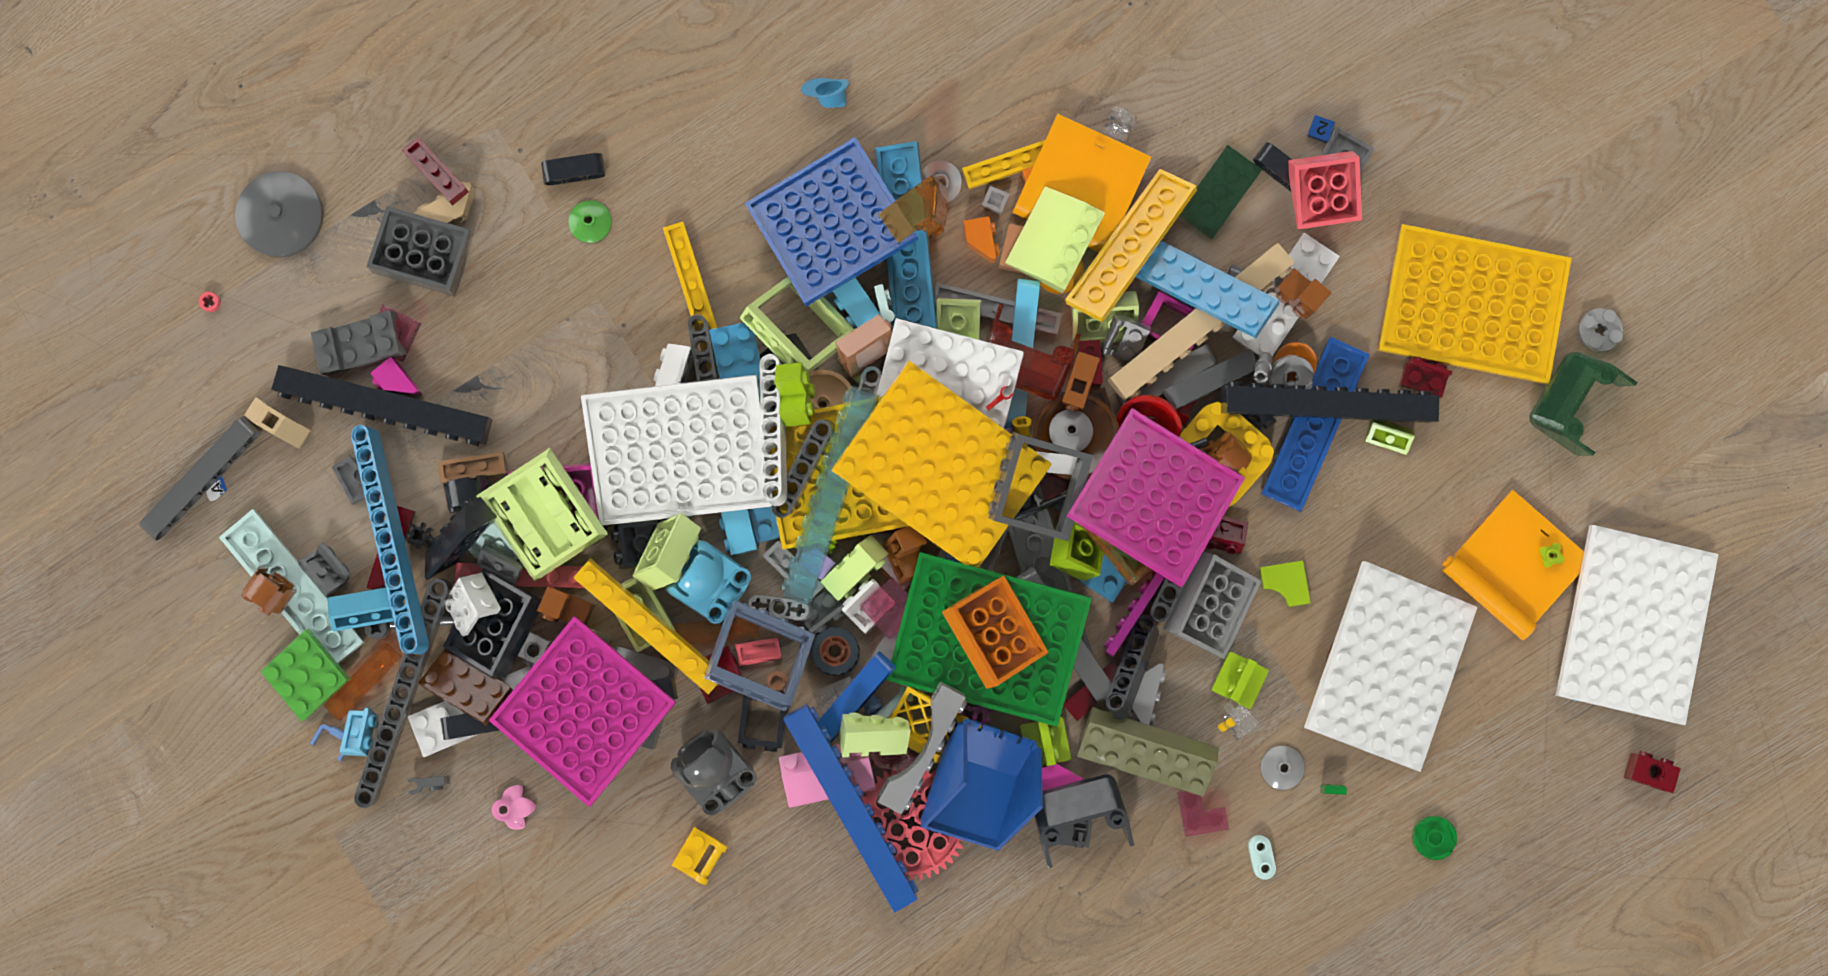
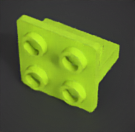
M1229 652L1211 690L1251 709L1269 670L1251 659H1246L1233 652Z
M1062 717L1059 719L1058 727L1038 721L1020 725L1022 737L1037 741L1036 747L1041 748L1042 766L1056 765V763L1071 760Z

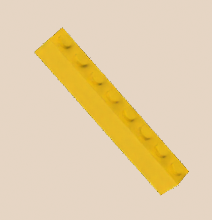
M590 558L573 578L709 694L717 685V683L704 678L709 660Z

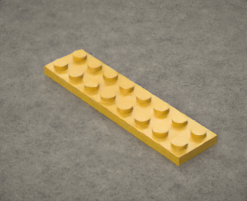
M1159 169L1065 299L1066 304L1103 322L1197 191L1196 185Z

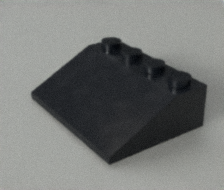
M482 568L480 573L485 577L501 609L497 614L478 618L470 633L466 636L461 635L454 623L443 647L490 676L506 679L539 614L537 610L542 598Z

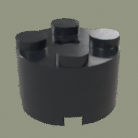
M477 475V479L464 477L443 483L449 512L461 511L460 506L466 500L471 499L473 501L477 499L476 496L489 488L487 475Z

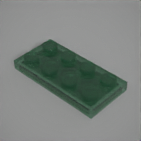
M1227 145L1197 186V191L1179 217L1210 239H1213L1263 169Z

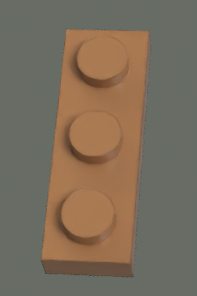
M504 452L438 461L440 482L442 484L464 477L476 479L477 475H487L489 477L507 474Z

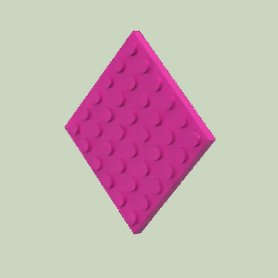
M1132 408L1067 514V517L1182 587L1245 478L1225 465L1219 464L1214 458Z
M574 616L489 721L582 802L591 807L677 702L580 619Z

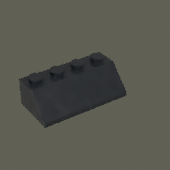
M481 497L473 501L471 499L466 500L460 506L461 511L456 512L450 518L451 522L440 529L441 534L430 541L431 546L425 552L424 577L426 580L456 565L497 518Z

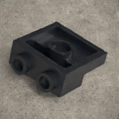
M660 520L623 523L614 526V530H611L612 543H616L617 552H614V562L616 565H619V569L637 567L657 524L661 522Z

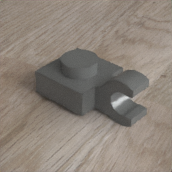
M449 775L427 778L413 777L408 779V782H415L417 784L416 790L409 791V794L412 795L420 793L424 787H429L430 791L442 790L443 785L450 784Z

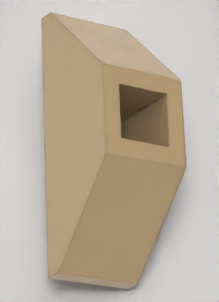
M469 181L467 183L461 182L469 193L453 206L440 194L434 202L419 206L413 214L457 225L468 219L476 189Z
M255 397L244 414L256 425L298 449L302 447L311 433V430Z

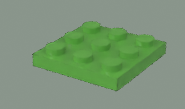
M310 629L304 630L260 671L301 722L307 720L350 680L349 676Z

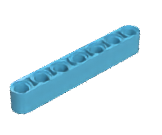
M1018 279L1010 348L1024 351V356L1005 428L1012 427L1014 429L1012 420L1026 415L1040 281Z

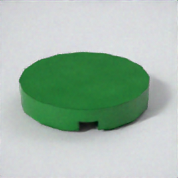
M1426 816L1414 826L1412 842L1416 851L1423 857L1431 860H1442L1453 852L1457 844V832L1452 823L1445 818Z

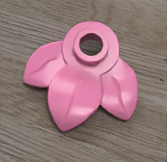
M515 785L503 792L502 798L492 805L491 812L495 819L504 821L511 829L519 830L525 828L523 817L530 815L535 810L536 804L530 799L522 797V785ZM500 806H506L507 812L505 814L499 813Z

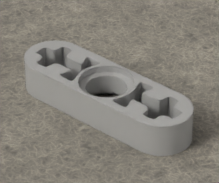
M754 595L748 603L749 607L758 610V607H755V602L760 601L761 603L769 604V608L761 607L759 609L767 612L770 611V616L804 621L812 613L810 604L801 600ZM780 601L785 604V611L782 614H778L775 611V605ZM801 604L802 608L805 609V613H801V616L798 612L791 611V607L800 608Z

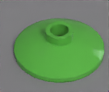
M590 200L581 202L572 209L568 224L575 238L585 243H595L607 236L611 229L612 220L608 209L603 204ZM587 217H592L591 223H585Z

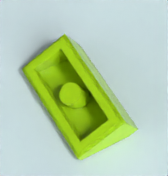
M1372 420L1365 442L1407 455L1415 434L1414 430L1387 421Z

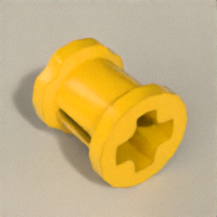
M1025 416L1014 418L1012 426L1015 429V433L1032 438L1030 434L1031 419Z

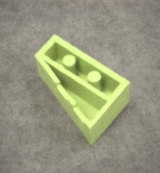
M870 535L860 542L821 583L838 601L843 597L848 599L857 591L854 587L858 583L862 585L871 577L870 571L873 569L877 571L886 563L884 558L889 553Z
M858 713L842 714L839 733L842 757H849V753L861 752V756H868L869 752L880 751V755L907 754L911 731L908 720L901 717H894L893 719L883 718L880 715H871L870 717L861 716Z

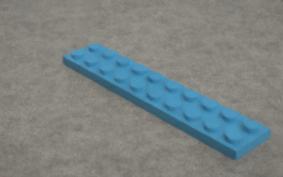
M914 141L877 147L875 149L878 174L919 240L887 258L891 308L895 315L893 327L897 318L938 329L919 143Z
M744 322L709 330L719 378L757 375L760 394L761 359L755 333ZM772 506L749 509L756 543L780 538Z

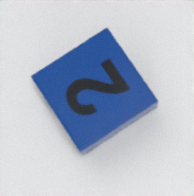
M1315 115L1307 137L1328 143L1335 122Z

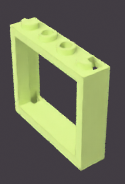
M786 277L748 305L740 319L784 364L802 362L805 371L811 373L837 352L835 342L855 329L824 297L810 304L809 307L839 338L811 360H808L759 309L789 286L799 296L789 277Z

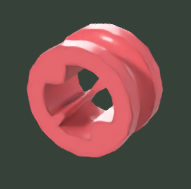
M205 292L199 298V305L207 312H215L219 309L221 300L216 294ZM211 297H213L212 301L215 302L214 305H209V308H207V303L205 302V300L207 298L211 299Z

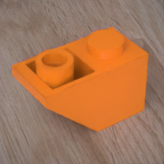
M989 216L964 220L963 228L967 247L990 263H996V256H1000L998 243L993 241V235H996L994 222L990 223Z

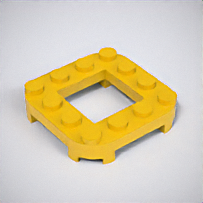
M1215 402L1200 410L1181 432L1180 438L1190 444L1207 437L1218 425L1225 432H1231L1251 452L1252 459L1246 469L1242 467L1239 471L1245 479L1229 505L1232 506L1240 500L1267 469L1272 461L1274 450L1269 439L1240 414H1221V403Z

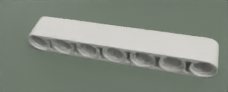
M768 354L760 360L762 495L773 506H780L787 499L786 427L779 415L781 396L777 387L773 391H768L770 386L775 384L776 366L773 370H768V368L772 364L782 365V363L775 355ZM777 405L775 411L769 412L770 407ZM777 426V430L774 433H769L772 427ZM778 447L777 452L770 455L771 449ZM778 468L777 474L770 476L771 471ZM774 490H779L777 496L770 497Z

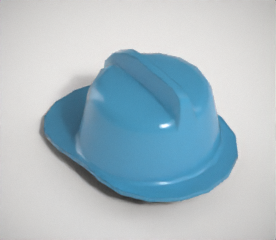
M828 78L812 79L802 85L801 92L804 95L816 97L824 108L844 107L847 104L846 88L849 86V81L846 79L836 80Z

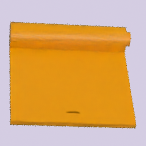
M1057 114L1012 213L1028 220L1045 186L1086 202L1105 212L1088 245V248L1100 252L1124 219L1151 156Z
M1511 490L1453 556L1449 555L1441 565L1444 566L1442 571L1519 639L1525 640L1537 627L1536 622L1580 574L1584 551L1514 490ZM1553 543H1558L1561 546L1560 552L1564 556V562L1562 564H1552L1551 567H1545L1539 549L1543 546L1549 547Z

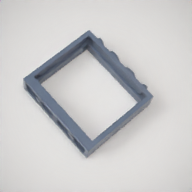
M734 601L727 610L704 678L785 711L792 705L815 634L804 630L805 627H796L789 624L790 622L784 618L772 617L765 610L753 609L746 602L742 604ZM734 616L800 643L783 694L717 667Z

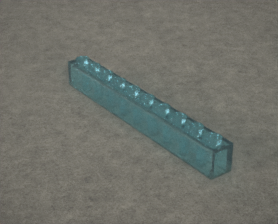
M855 386L851 387L850 390L847 389L844 394L843 402L845 406L843 411H839L836 423L839 425L837 431H833L830 437L829 444L832 446L830 452H826L822 462L825 468L823 474H819L815 486L818 489L816 495L813 494L809 502L811 511L809 516H805L802 523V528L805 529L803 535L797 539L795 548L798 550L796 556L791 558L788 569L791 570L789 578L786 577L782 584V590H784L783 597L805 605L812 602L850 483L835 474L831 469L876 407L879 394Z

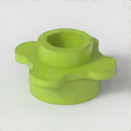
M1553 543L1549 547L1543 546L1539 549L1545 567H1551L1552 564H1562L1564 562V556L1560 552L1561 546L1558 543Z

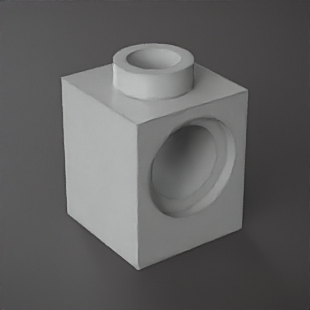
M530 632L518 656L523 658L522 662L533 667L553 642L534 632ZM533 645H537L540 649L539 655L536 657L530 654V648Z

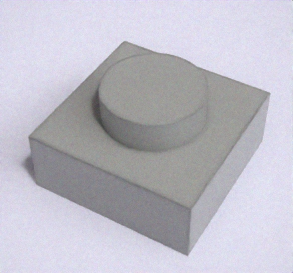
M989 186L982 203V208L1002 215L1010 194Z

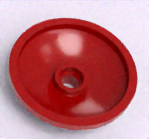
M1140 395L1131 398L1121 407L1118 413L1117 422L1119 428L1133 408L1147 418L1149 416L1154 417L1155 419L1150 420L1180 437L1182 432V421L1178 411L1168 401L1157 396Z

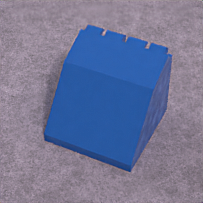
M966 718L963 723L958 722L942 751L921 817V828L999 851L1043 808L1041 748L1036 747L1037 741L1021 737L1019 742H1017L1020 738L1019 735L1004 730L1000 734V729L983 724L978 729L981 723Z

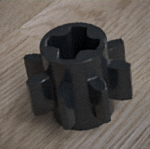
M424 522L421 523L420 527L412 524V531L406 532L411 538L408 543H416V549H420L422 545L429 548L430 540L434 539L431 535L434 529H426V523ZM419 532L425 533L422 535L423 540L417 539L420 536Z

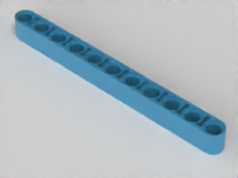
M357 425L352 430L351 439L399 645L404 653L420 655L428 650L429 641L381 437L376 429Z

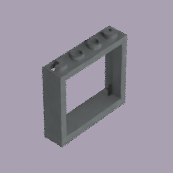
M1013 432L1009 443L1007 442L1006 449H1008L1006 458H1003L1000 464V471L1002 472L1000 479H997L994 485L995 496L988 506L990 507L988 518L1000 523L1069 541L1074 521L1068 518L1067 514L1085 486L1093 455ZM1023 443L1077 458L1056 530L1002 516Z

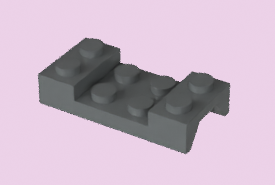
M388 310L370 315L368 319L336 328L328 327L311 332L319 374L329 376L383 361L390 357L394 358L406 354L405 348L398 340L396 331L397 312Z

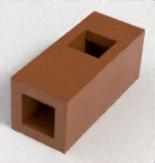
M1078 352L1062 400V404L1066 405L1065 409L1078 412L1079 409L1084 410L1100 358Z

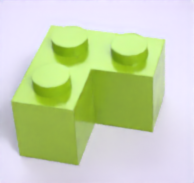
M802 362L776 365L774 383L781 396L779 415L784 426L811 424V415H814V404L812 401L813 397L816 396L815 385L810 382L809 372L805 371Z

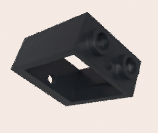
M743 695L738 743L743 744L742 748L746 749L764 746V751L777 752L778 748H783L786 725L784 716L787 715V710H780L777 742L745 738L749 700H758Z

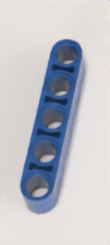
M879 651L819 719L818 723L820 726H825L831 736L828 739L830 743L840 733L842 714L858 713L895 670L896 665L882 652Z

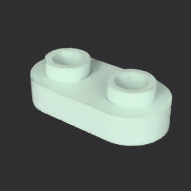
M1255 835L1248 842L1252 869L1258 878L1267 880L1273 877L1276 872L1271 843L1265 836ZM1258 843H1263L1264 845L1261 851L1257 850ZM1265 864L1268 865V871L1262 872L1261 867Z

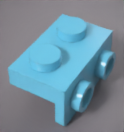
M365 708L364 711L349 710L340 747L342 755L368 756L369 749H371L373 744V730L378 722L377 714L371 708Z

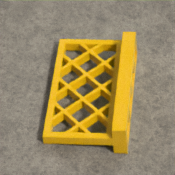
M908 686L890 719L896 717L898 713L907 712L910 721L909 725L911 726L908 747L920 754L927 742L931 729L930 721H932V717H928L925 707L931 706V697L916 688ZM909 692L918 697L920 704L908 705L907 696ZM921 708L924 718L913 721L910 710ZM957 713L955 716L957 723H963L967 718L960 713ZM926 722L929 733L920 734L917 732L915 725ZM949 732L945 734L947 742L950 738ZM946 744L943 745L940 752L936 751L932 759H934L935 763H939Z

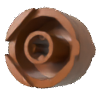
M1226 432L1216 441H1209L1208 446L1204 447L1207 451L1205 454L1241 475L1239 473L1242 467L1246 469L1252 459L1251 452L1231 432Z
M260 566L244 587L241 596L246 601L257 604L259 606L258 609L266 615H270L272 612L281 614L297 589H293V583L277 572L270 574L267 572L269 568Z

